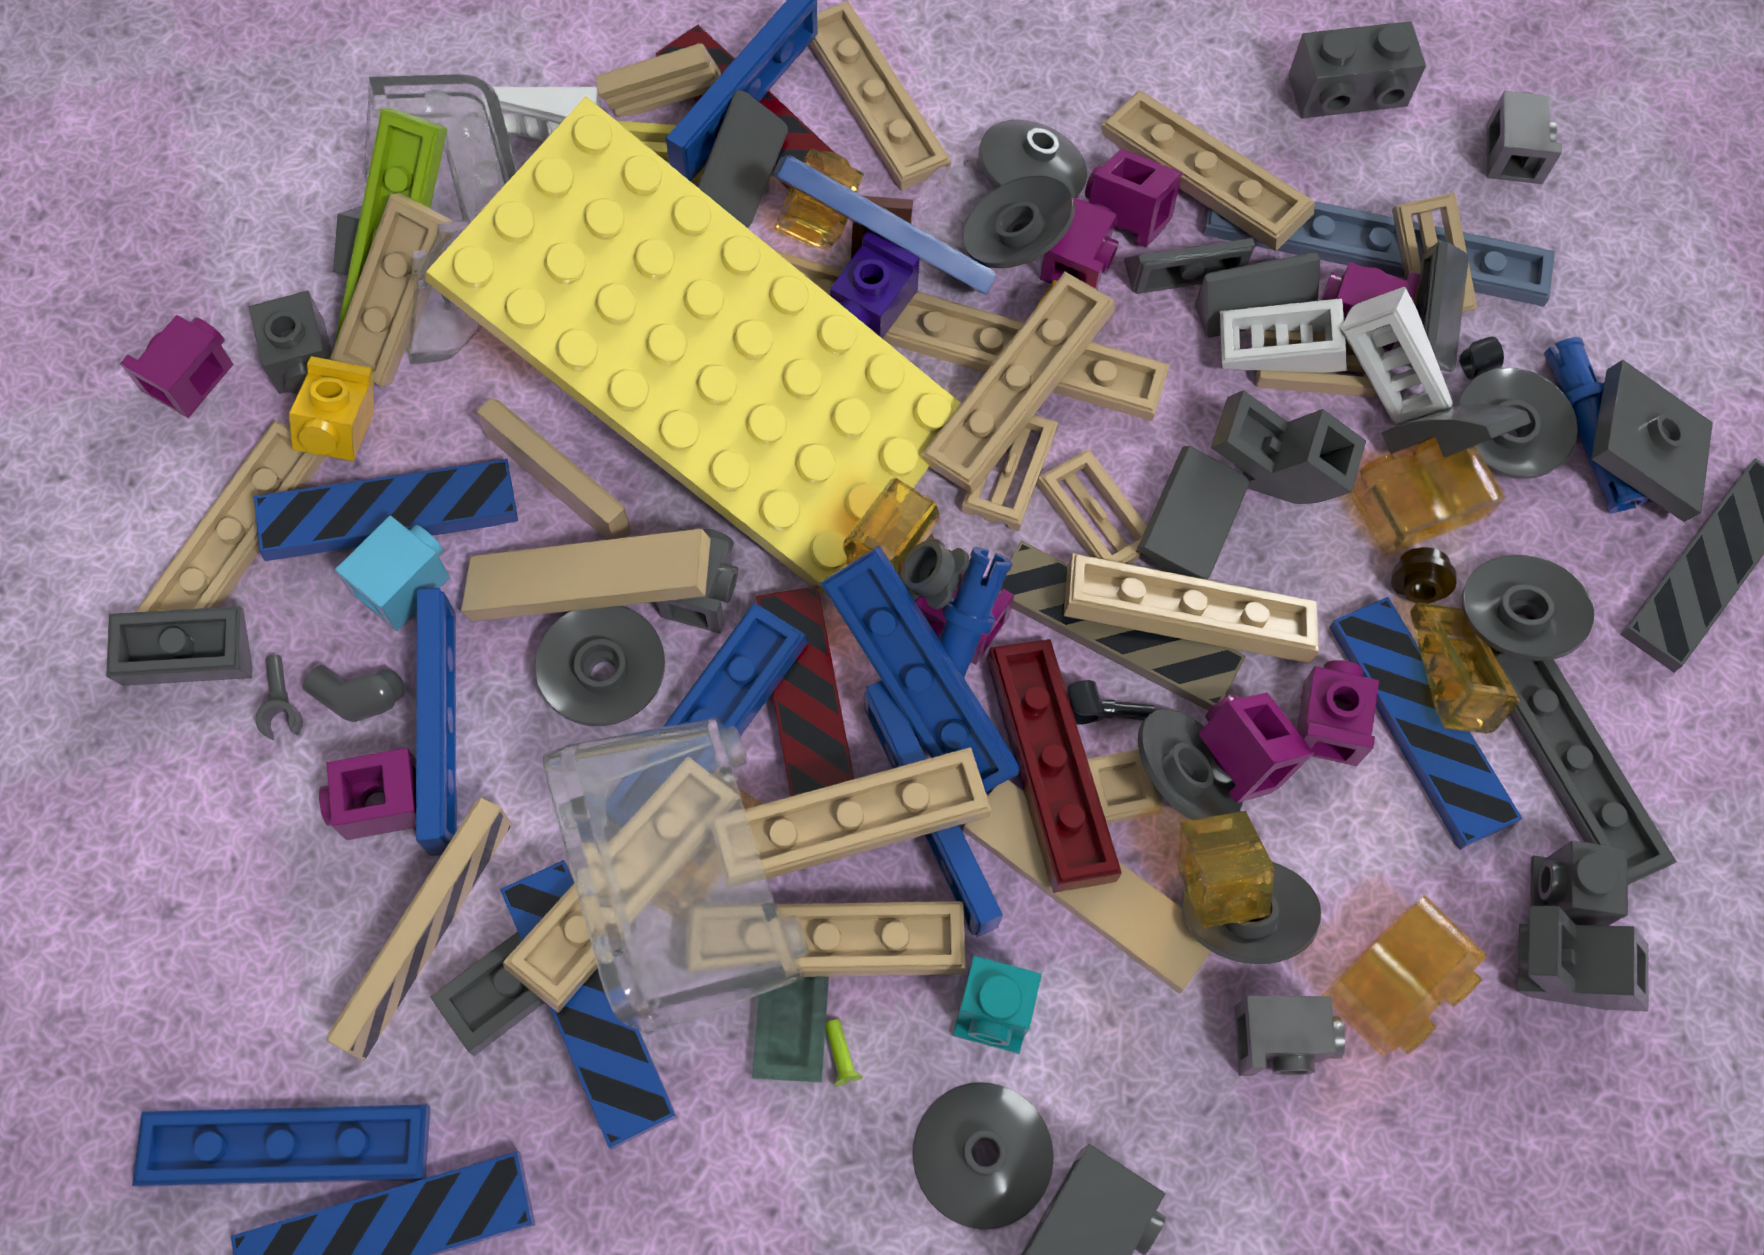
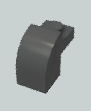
M1243 390L1227 397L1211 448L1243 470L1242 474L1249 480L1248 489L1294 504H1312L1352 492L1366 440L1324 409L1288 422Z
M1530 906L1529 924H1519L1517 991L1530 998L1602 1010L1649 1012V944L1635 926L1575 925L1559 906Z

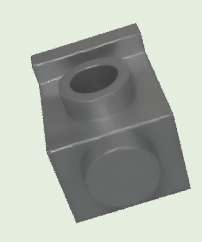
M1503 91L1486 124L1487 178L1543 184L1562 154V143H1555L1557 123L1550 120L1549 96L1530 92Z
M1246 996L1234 1006L1239 1076H1254L1267 1068L1266 1062H1272V1073L1276 1075L1315 1073V1062H1322L1325 1059H1341L1344 1055V1026L1340 1016H1333L1331 996Z

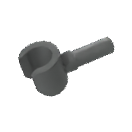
M270 655L265 659L269 702L264 703L259 708L256 714V726L264 736L274 740L271 721L275 715L287 712L289 716V729L296 735L300 733L303 727V718L301 713L289 704L282 657L280 655Z

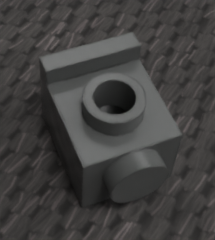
M703 529L711 539L705 597L659 601L657 605L661 618L721 634L725 623L721 602H730L738 578V567L732 565L730 556L734 542L730 537L721 532Z
M1572 840L1548 857L1533 855L1531 857V906H1559L1575 925L1609 926L1628 916L1627 848Z

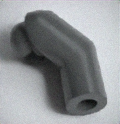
M320 665L307 675L303 683V690L342 719L357 722L392 709L395 702L400 700L404 694V683L401 677L390 669H382L376 673H369L346 681L326 666Z

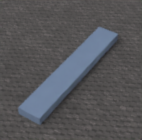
M1315 201L1314 215L1277 250L1295 255L1312 252L1318 253L1320 260L1347 266L1351 262L1363 267L1378 268L1386 274L1405 278L1394 219L1389 216ZM1208 209L1204 236L1228 241L1253 238L1255 246L1271 249L1212 209ZM1413 222L1421 263L1424 248L1419 223ZM1435 226L1437 241L1446 242L1444 228ZM1463 232L1474 292L1542 307L1546 305L1550 299L1555 251Z

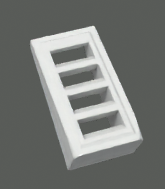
M482 87L481 97L491 129L544 142L585 96L601 108L597 87ZM503 111L512 112L514 114H503Z
M1401 287L1354 305L1350 309L1341 330L1393 424L1399 425L1428 414L1450 409L1453 401L1418 311L1407 289ZM1396 341L1400 342L1402 347L1384 353L1382 346ZM1411 363L1414 368L1396 375H1393L1391 369ZM1422 384L1426 390L1402 398L1400 390Z
M1342 299L1220 311L1223 369L1314 373L1346 371L1345 335L1341 330L1344 323ZM1239 329L1251 330L1252 348L1240 349ZM1264 330L1276 331L1277 346L1265 347ZM1288 331L1300 332L1301 343L1289 345ZM1313 332L1325 333L1326 341L1313 342Z

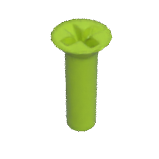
M840 1019L826 1022L824 1027L838 1074L834 1086L847 1084L848 1080L853 1082L861 1080L863 1075L854 1070Z

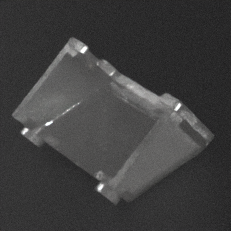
M464 74L369 77L364 177L366 183L381 108H393L448 128L431 209L454 222L438 223L436 245L432 251L427 254L425 250L412 251L411 269L415 285L409 341L406 346L410 364L445 361L457 355L478 334L483 326L425 281L426 271L518 171L517 163L498 96L493 87L486 81Z
M717 717L571 744L548 752L543 756V767L606 997L615 1016L622 1023L647 1035L805 978L799 958L809 955L805 935L797 916L793 915L784 918L780 908L774 902L737 785V781H740L738 767L748 764L744 745L735 725L725 728Z

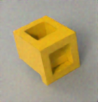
M311 356L307 363L308 374L289 412L292 450L354 462L374 412L373 369Z

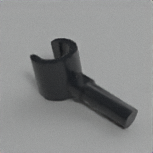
M1494 336L1474 341L1469 346V349L1461 353L1459 357L1460 366L1466 377L1472 378V380L1484 372L1501 368L1504 364L1502 345Z
M1093 680L1074 682L1067 688V695L1077 725L1098 722L1103 718L1112 719L1113 717L1144 720L1151 713L1155 712V706L1150 704L1118 702L1115 700L1101 701L1097 684Z

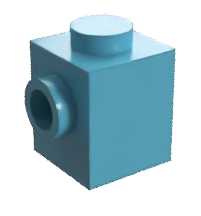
M391 515L335 569L350 593L395 631H398L417 612V589L441 588L450 579L439 558L444 549L438 541L419 525H415L409 531Z

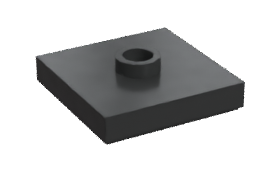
M1621 360L1606 370L1591 459L1685 522L1702 512L1713 422L1625 360Z

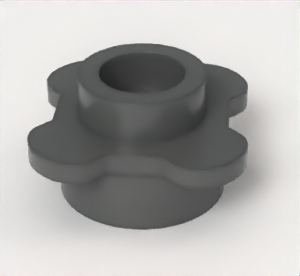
M938 539L920 542L909 551L903 561L901 568L902 581L914 600L922 597L927 599V604L933 609H941L950 602L952 594L958 588L962 579V573L968 568L969 555L961 548H956L953 551L946 549L944 543Z

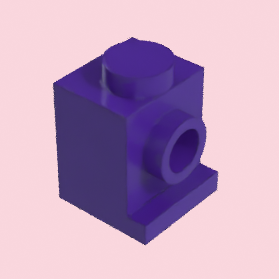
M868 230L862 238L861 248L830 287V296L883 339L918 291L920 257Z

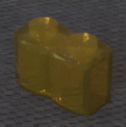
M1435 437L1418 446L1414 450L1413 455L1395 459L1394 455L1387 454L1369 462L1361 469V477L1350 493L1352 500L1384 556L1490 517L1506 498L1476 446L1444 458Z
M898 478L889 480L844 540L843 549L847 560L842 565V568L880 545L901 578L902 564L909 551L920 542L934 539L932 531L940 521V514L936 503Z
M1423 895L1412 903L1321 996H1331L1332 1007L1381 1056L1396 1050L1398 1047L1406 1054H1409L1425 1041L1437 1027L1428 1017L1443 1000H1446L1452 1007H1455L1480 984L1482 978L1474 970L1487 955L1426 895Z

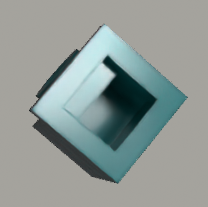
M973 956L953 1037L1020 1054L1023 1039L1030 1029L1042 974Z

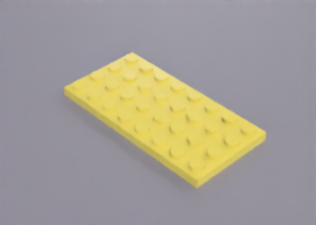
M587 96L581 100L426 271L425 281L809 585L812 587L818 586L819 592L827 597L828 595L820 583L866 553L930 465L922 459L921 454L961 404Z

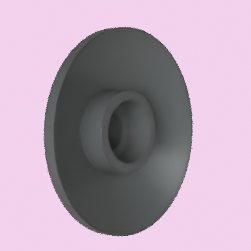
M1021 119L1002 121L990 127L980 142L978 149L980 166L986 177L996 188L1023 177L1048 176L1063 182L1070 190L1072 197L1077 198L1086 184L1087 166L1082 154L1067 137L1047 125Z
M1048 176L1023 177L996 188L974 207L965 222L962 238L966 251L973 260L989 268H1011L1037 259L1052 249L1070 228L1075 214V203L1072 194L1063 182Z
M1521 368L1489 370L1474 378L1463 390L1457 401L1456 407L1491 404L1527 411L1531 423L1515 429L1518 437L1505 433L1466 449L1476 462L1496 474L1515 479H1531L1544 476L1557 469L1569 457L1575 446L1578 426L1570 401L1554 383L1535 372Z
M1507 555L1491 559L1472 572L1467 579L1462 593V610L1473 632L1495 650L1519 659L1545 661L1564 657L1584 643L1594 623L1593 602L1584 585L1565 568L1539 557ZM1516 614L1524 615V616L1527 617L1528 619L1521 618V617L1517 616Z
M624 606L575 610L566 613L547 630L539 644L535 658L536 680L546 702L562 717L586 726L614 725L628 720L641 712L657 694L665 672V654L657 631L641 614ZM601 662L611 663L614 665L615 671L610 678L599 681L591 676L592 670L597 664Z
M1160 709L1151 713L1141 723L1137 740L1143 766L1158 792L1178 812L1201 825L1220 827L1235 819L1241 811L1243 802L1235 803L1229 792L1236 784L1227 773L1219 768L1214 760L1213 753L1198 735L1204 726L1187 714L1172 709Z
M1233 858L1211 864L1199 871L1190 880L1183 895V917L1190 933L1205 948L1232 961L1248 964H1270L1290 959L1309 947L1316 938L1320 928L1321 905L1313 888L1294 871L1267 860Z
M971 1083L945 1093L927 1110L915 1135L913 1161L916 1177L923 1193L941 1214L966 1227L994 1229L1018 1221L1027 1215L1041 1200L1049 1185L1053 1170L1054 1154L1052 1140L1042 1116L1026 1098L1001 1085ZM987 1139L995 1144L998 1150V1159L994 1165L984 1167L974 1161L971 1151L976 1141Z

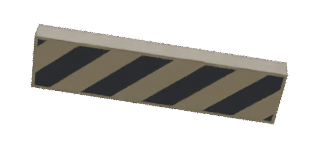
M1021 540L1010 559L1013 565L1010 571L1007 572L999 592L1000 594L1005 589L1014 595L1012 609L1207 711L1225 698L1246 657L1245 655L1231 648L1064 616L1068 564Z

